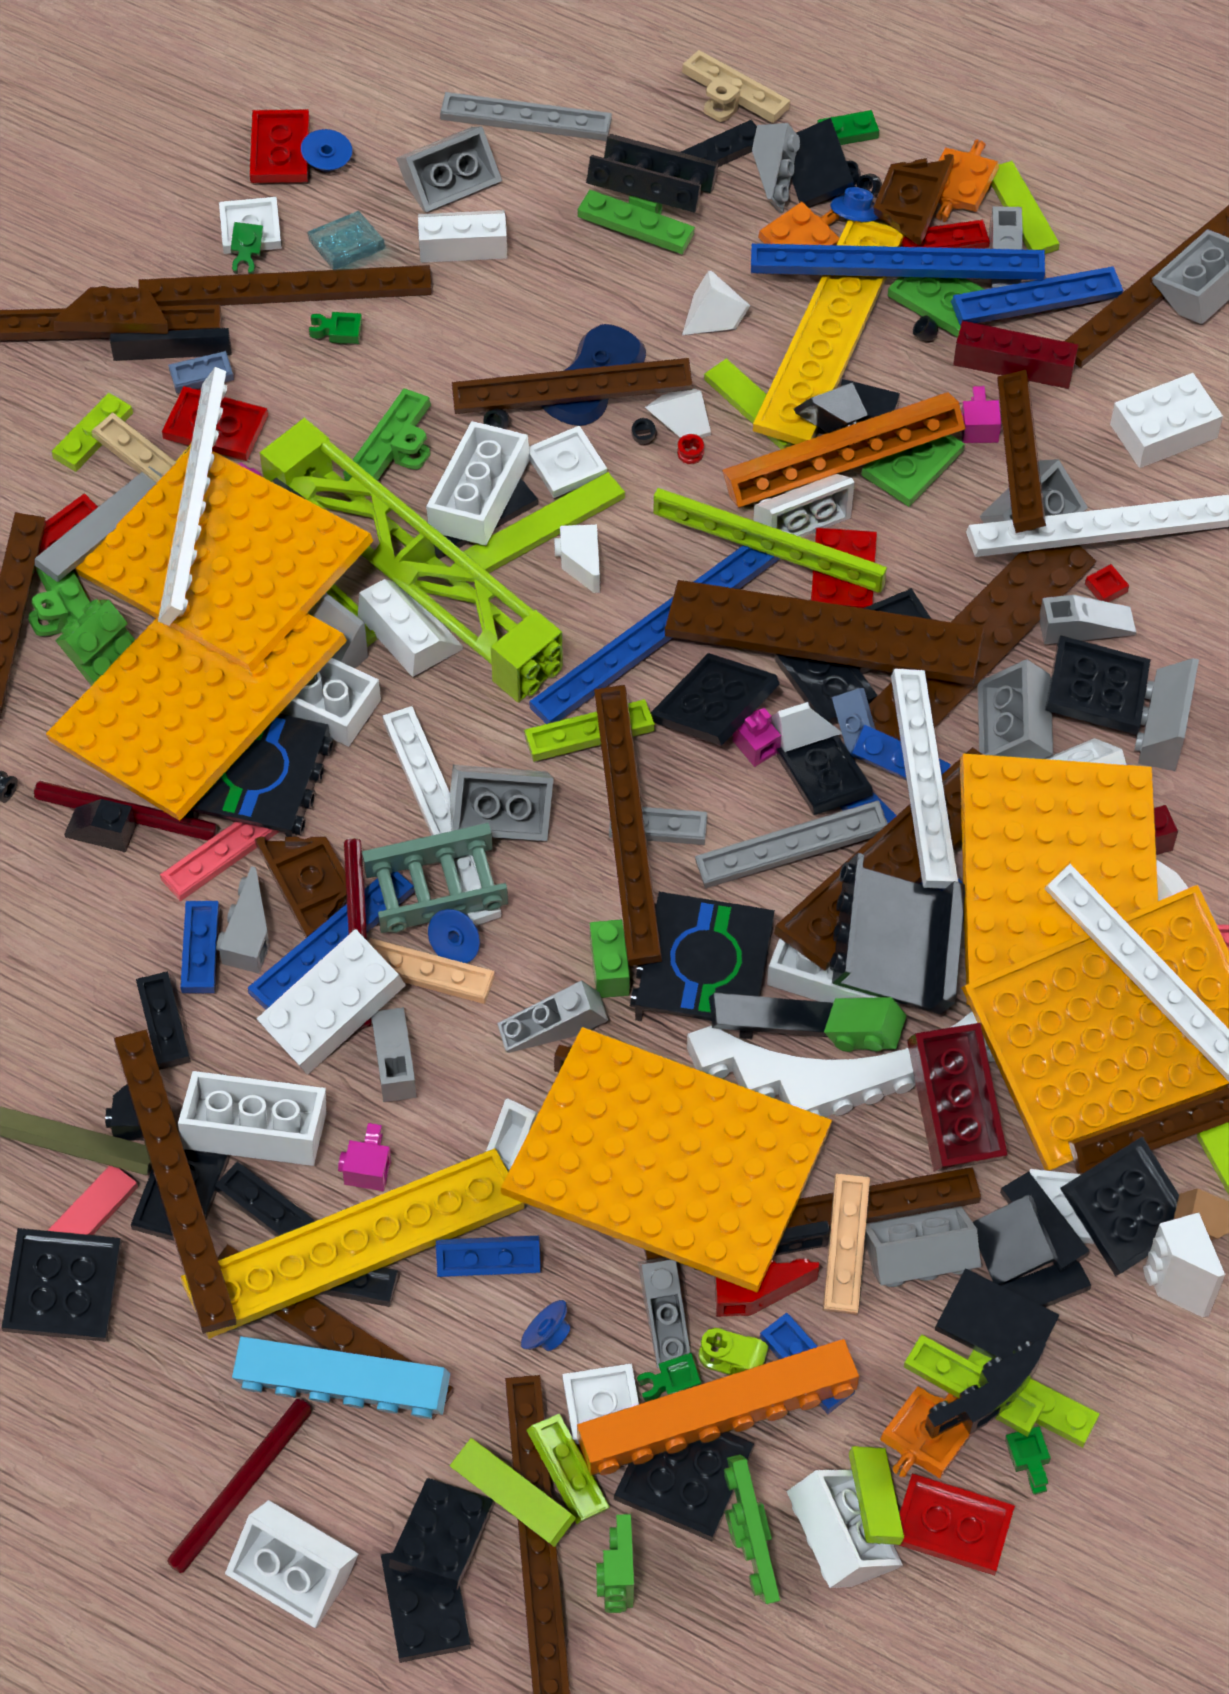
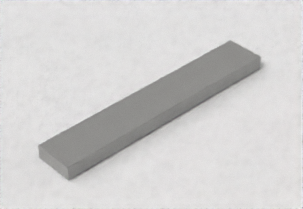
M445 92L440 119L607 141L612 113Z
M150 466L148 467L162 478L161 473ZM141 472L35 558V566L56 582H59L81 564L86 556L92 553L110 532L116 529L119 521L145 496L156 482Z
M878 800L695 856V861L704 887L708 888L872 838L887 825V821Z

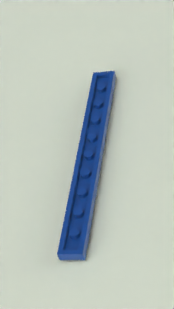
M752 243L751 273L1044 280L1045 250Z
M743 545L694 582L740 589L781 558ZM673 597L530 700V709L545 724L560 721L595 695L594 689L607 687L671 640L673 637L665 636V626Z

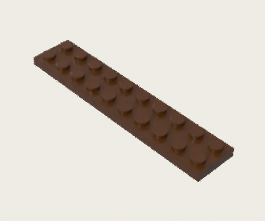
M1080 545L1020 552L951 621L952 623L984 627V636L973 685L926 678L934 728L1039 622L1042 599L1064 596L1097 562ZM891 682L869 704L875 729L901 741Z
M678 580L665 626V636L893 672L894 669L925 670L926 678L973 685L984 636V627Z
M973 747L965 753L983 755ZM960 759L941 775L953 852L962 845ZM911 804L903 809L846 862L848 863L857 853L864 854L863 868L913 883H921L922 876ZM842 866L777 923L773 933L824 971L830 967V961L836 948L833 932L839 920V911L836 909V904L842 892L843 882L839 879Z

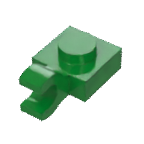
M1040 1426L1032 1428L1028 1437L1019 1432L1007 1434L1005 1442L1015 1471H1027L1033 1495L1047 1492L1046 1485L1048 1484V1479L1042 1465L1050 1464L1051 1457Z

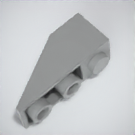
M788 123L757 125L752 152L767 199L779 213H783L785 202L789 198L788 188L791 176L794 174V161L796 152L800 147V139Z
M992 206L989 227L990 249H1022V207ZM991 279V288L1022 283V279Z
M1076 595L1042 599L1039 623L1044 644L1058 643L1060 635L1080 641L1136 635L1131 608L1128 606Z
M251 866L248 876L242 877L238 888L239 899L237 904H232L227 917L229 924L226 932L222 931L220 933L216 949L220 951L222 964L260 973L270 944L256 867Z
M581 980L497 1024L507 1053L577 1036L582 1027L591 1030L607 1022L608 1018L600 993Z
M404 1007L377 1011L372 1016L383 1102L417 1098Z
M666 1257L638 1262L643 1299L657 1368H659V1363L690 1353L676 1261Z

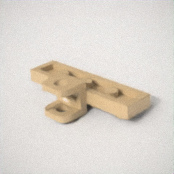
M700 50L683 63V74L707 86L706 96L711 98L704 105V113L719 122L726 121L738 111V105L743 106L771 123L778 120L789 109V99ZM721 108L723 111L717 112L714 109Z

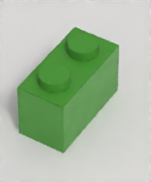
M622 919L590 922V948L595 989L600 993L601 998L629 996L630 976Z
M892 997L835 998L824 1033L830 1038L836 1048L846 1052L864 1049L871 1051L896 1049L907 1015Z

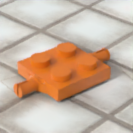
M979 139L975 140L969 152H961L945 147L938 161L944 160V155H954V164L938 202L941 204L936 214L938 220L942 221L943 219V222H946L952 209H966L977 212L999 169L998 161L980 156L986 146L982 140L980 142Z
M800 202L759 230L758 238L764 244L837 245L840 238L829 228V225L838 220L839 215L831 209L822 217H819L803 202Z
M917 1386L883 1431L880 1438L882 1442L902 1455L893 1466V1471L896 1475L900 1471L899 1476L905 1477L912 1465L916 1464L939 1479L972 1434H969L964 1424L961 1423L931 1438L925 1428V1423L929 1410L933 1406L943 1401H947L949 1404L959 1398L948 1393L943 1399Z

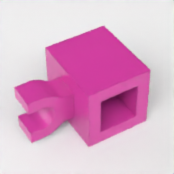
M973 386L971 401H963L961 413L965 429L961 430L962 442L998 443L1001 429L999 400L986 401L985 386Z
M765 708L758 709L745 718L744 723L733 733L732 741L754 767L776 755V749L781 746V734L772 725V716Z
M368 1123L365 1141L349 1140L347 1152H341L338 1171L343 1172L344 1185L379 1191L385 1190L391 1164L390 1147L381 1145L383 1137L381 1125Z

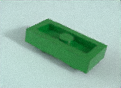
M872 110L830 117L841 145L879 138V128ZM829 118L819 119V120H817V123L822 122V121H824V120H826V119H829Z

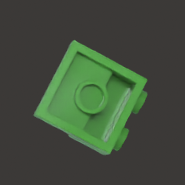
M95 599L83 608L84 614L78 620L73 619L61 629L63 634L55 640L91 686L135 641L125 628L128 623L109 599Z
M631 1514L616 1515V1527H609V1550H603V1563H596L597 1597H604V1608L608 1613L625 1612L627 1608H633L634 1573Z

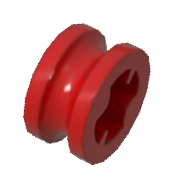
M695 434L683 435L678 441L677 456L679 460L686 464H695L701 461L704 456L703 439Z

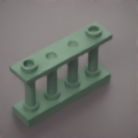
M489 823L362 851L366 878L378 877L386 910L378 912L381 933H396L403 931L407 927L429 923L437 912L445 909H453L468 914L481 910L492 911L508 904L506 883L494 885L485 854L486 851L492 850V833ZM471 855L473 856L482 888L462 892L454 859ZM439 862L443 868L450 896L431 900L422 866ZM407 869L410 871L418 903L399 907L390 874Z

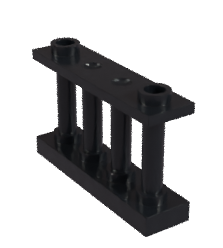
M610 134L607 137L604 158L595 155L590 156L586 183L695 213L697 211L700 190L711 193L714 189L718 162Z

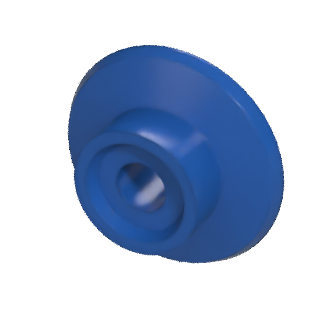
M321 129L311 132L304 138L301 144V152L304 159L311 166L320 171L329 172L341 168L350 160L352 145L347 137L340 132Z
M847 188L844 196L836 197L830 204L831 209L836 214L846 219L860 222H870L878 219L874 214L873 206L875 203L872 202L873 194L863 188Z
M445 909L437 912L430 920L428 937L433 950L438 956L462 963H468L474 959L479 950L480 938L476 925L467 915L457 910Z
M564 1300L551 1303L532 1320L521 1339V1347L523 1349L531 1350L542 1346L546 1351H551L563 1342L570 1331V1325L564 1320L567 1313V1305Z

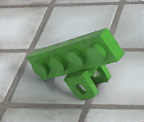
M589 189L577 209L579 218L682 255L694 236V226L661 215L662 204L631 195L629 196V203Z
M403 388L353 458V461L376 480L380 478L393 458L395 464L409 469H420L430 456V449L423 444L427 439L425 431L416 427V425L431 406L430 398ZM411 454H420V456L416 459L410 458ZM346 471L343 472L345 481H349L352 476Z
M36 567L35 570L47 592L33 596L31 603L35 610L29 613L28 620L36 635L50 636L62 633L61 629L73 619L78 620L84 614L83 608L90 601L73 570L59 582H56ZM41 619L47 620L49 624L41 625L38 621Z
M741 1454L728 1457L729 1468L724 1469V1476L728 1489H734L737 1503L732 1504V1509L725 1511L731 1541L736 1548L742 1547L745 1560H751L754 1574L749 1575V1580L754 1596L759 1595L765 1604L778 1602L780 1597L766 1543L767 1540L772 1538L764 1505L756 1501L747 1459Z

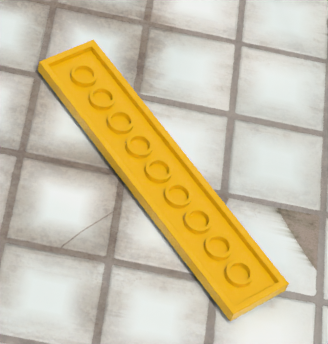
M848 219L837 245L901 247L904 235L893 227L874 221L860 222ZM822 275L753 423V432L793 444H798L815 437L819 427L797 415L793 408L814 396L837 388L887 276Z
M494 1148L219 1260L218 1262L237 1324L206 1333L208 1339L435 1246L437 1240L452 1239L524 1209L523 1202L501 1194V1186L508 1171L496 1149ZM182 1275L181 1283L195 1310L185 1275Z

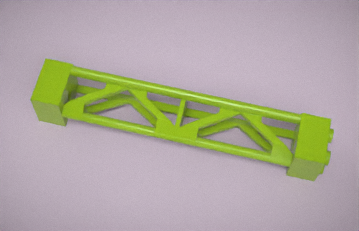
M305 417L260 451L263 478L269 481L278 478L305 497L306 500L323 509L328 508L372 518L379 545L375 550L369 546L361 555L492 665V681L516 702L519 703L525 697L534 695L544 681L549 677H555L560 672L563 666L562 631L536 609H531L330 442L329 437ZM332 460L352 476L349 481H345L333 471ZM321 491L339 492L345 495L351 502L315 494ZM364 496H371L372 503ZM393 510L420 534L413 538L390 519L387 514ZM390 534L405 546L396 557ZM434 545L455 562L451 567L435 556ZM424 576L444 578L453 587L417 579ZM466 581L474 582L475 589ZM426 593L474 603L482 629L481 635L477 637ZM496 596L523 620L516 624L493 605L490 600ZM494 621L508 632L499 640L497 639Z

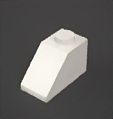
M597 524L560 526V538H554L555 557L561 556L562 569L593 593H600Z

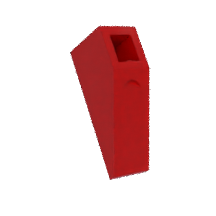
M795 1259L790 1263H776V1261L772 1260L758 1292L714 1277L716 1317L751 1316L818 1280L819 1262H811L808 1259Z

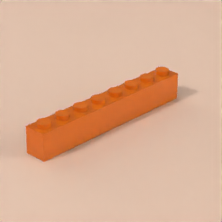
M949 392L734 465L723 469L722 472L729 496L739 508L965 429L959 401Z
M841 1339L577 1424V1439L590 1475L597 1473L608 1475L616 1472L620 1466L631 1462L642 1464L651 1460L654 1455L665 1451L667 1453H676L685 1449L687 1444L699 1440L706 1443L717 1439L721 1433L733 1429L736 1432L747 1430L754 1425V1422L764 1419L775 1421L786 1416L788 1411L801 1408V1410L812 1409L825 1399L832 1397L834 1399L846 1398L857 1389L859 1374L845 1339Z

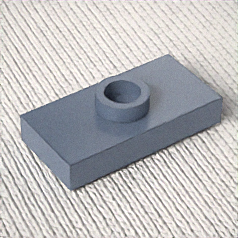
M226 351L168 365L176 394L181 392L183 386L193 389L202 388L203 382L215 367L226 371L224 382L234 380Z
M858 688L832 697L844 743L850 753L863 725L875 729L864 688Z

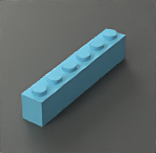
M240 1336L232 1378L242 1384L241 1389L262 1393V1389L265 1387L276 1389L275 1394L283 1397L296 1398V1393L309 1394V1400L329 1403L330 1398L342 1399L343 1405L349 1407L363 1408L364 1403L375 1404L378 1411L397 1414L398 1408L412 1410V1416L432 1419V1414L443 1415L451 1373L444 1367Z

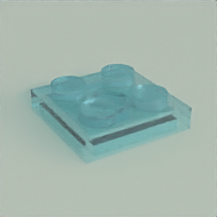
M360 211L307 232L309 242L333 270L346 267L350 263L386 249L384 239Z

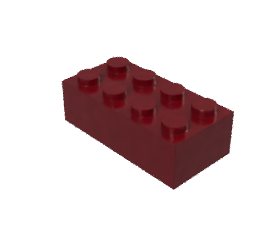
M974 1023L915 1033L907 1039L933 1171L994 1162L1008 1156L981 1024Z

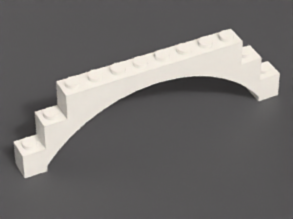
M970 1012L951 1027L974 1024L977 1021L973 1012ZM712 1026L688 1033L687 1050L697 1070L721 1079L730 1072H733L739 1086L772 1098L779 1094L782 1102L823 1117L833 1114L837 1116L846 1114L855 1106L864 1103L867 1105L877 1103L886 1095L895 1092L903 1094L910 1091L916 1085L908 1048L873 1057L822 1060L769 1051L744 1042L721 1029L712 1028ZM984 1038L988 1061L993 1062L995 1060Z

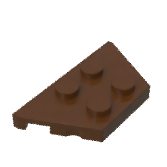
M944 155V160L929 163L927 158L910 163L900 162L891 164L873 206L874 214L914 243L921 245L953 167L954 155Z
M90 287L54 318L53 321L55 331L168 334L167 320L150 290L146 288Z
M326 836L309 837L307 839L285 837V841H266V837L255 839L260 854L302 933L307 938L332 917L347 901L345 870Z

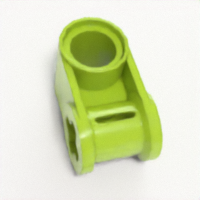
M712 1328L707 1330L702 1336L698 1357L700 1363L705 1368L732 1375L763 1365L769 1348L764 1341L755 1337L742 1336L721 1328ZM713 1346L719 1348L718 1352L712 1351Z

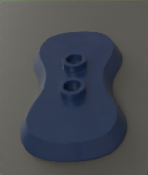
M602 324L594 327L583 336L575 359L565 370L642 363L646 358V349L641 340L629 331L612 324ZM609 399L541 405V407L550 416L561 422L582 426L599 419L605 412Z

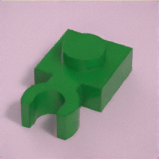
M234 222L230 249L231 253L238 254L232 263L234 274L238 273V266L242 263L249 266L248 274H254L255 266L251 256L260 257L263 225Z
M332 312L331 318H326L321 314L311 315V324L319 325V327H309L311 338L319 339L329 335V341L332 343L359 344L362 325L361 313Z
M692 1353L659 1363L661 1371L659 1374L655 1375L651 1372H645L637 1377L640 1386L648 1383L653 1384V1388L650 1391L642 1393L645 1402L658 1399L666 1391L670 1395L702 1384Z

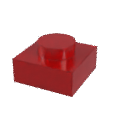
M1112 564L1087 576L1085 585L1098 600L1110 602L1124 595L1129 589V584Z

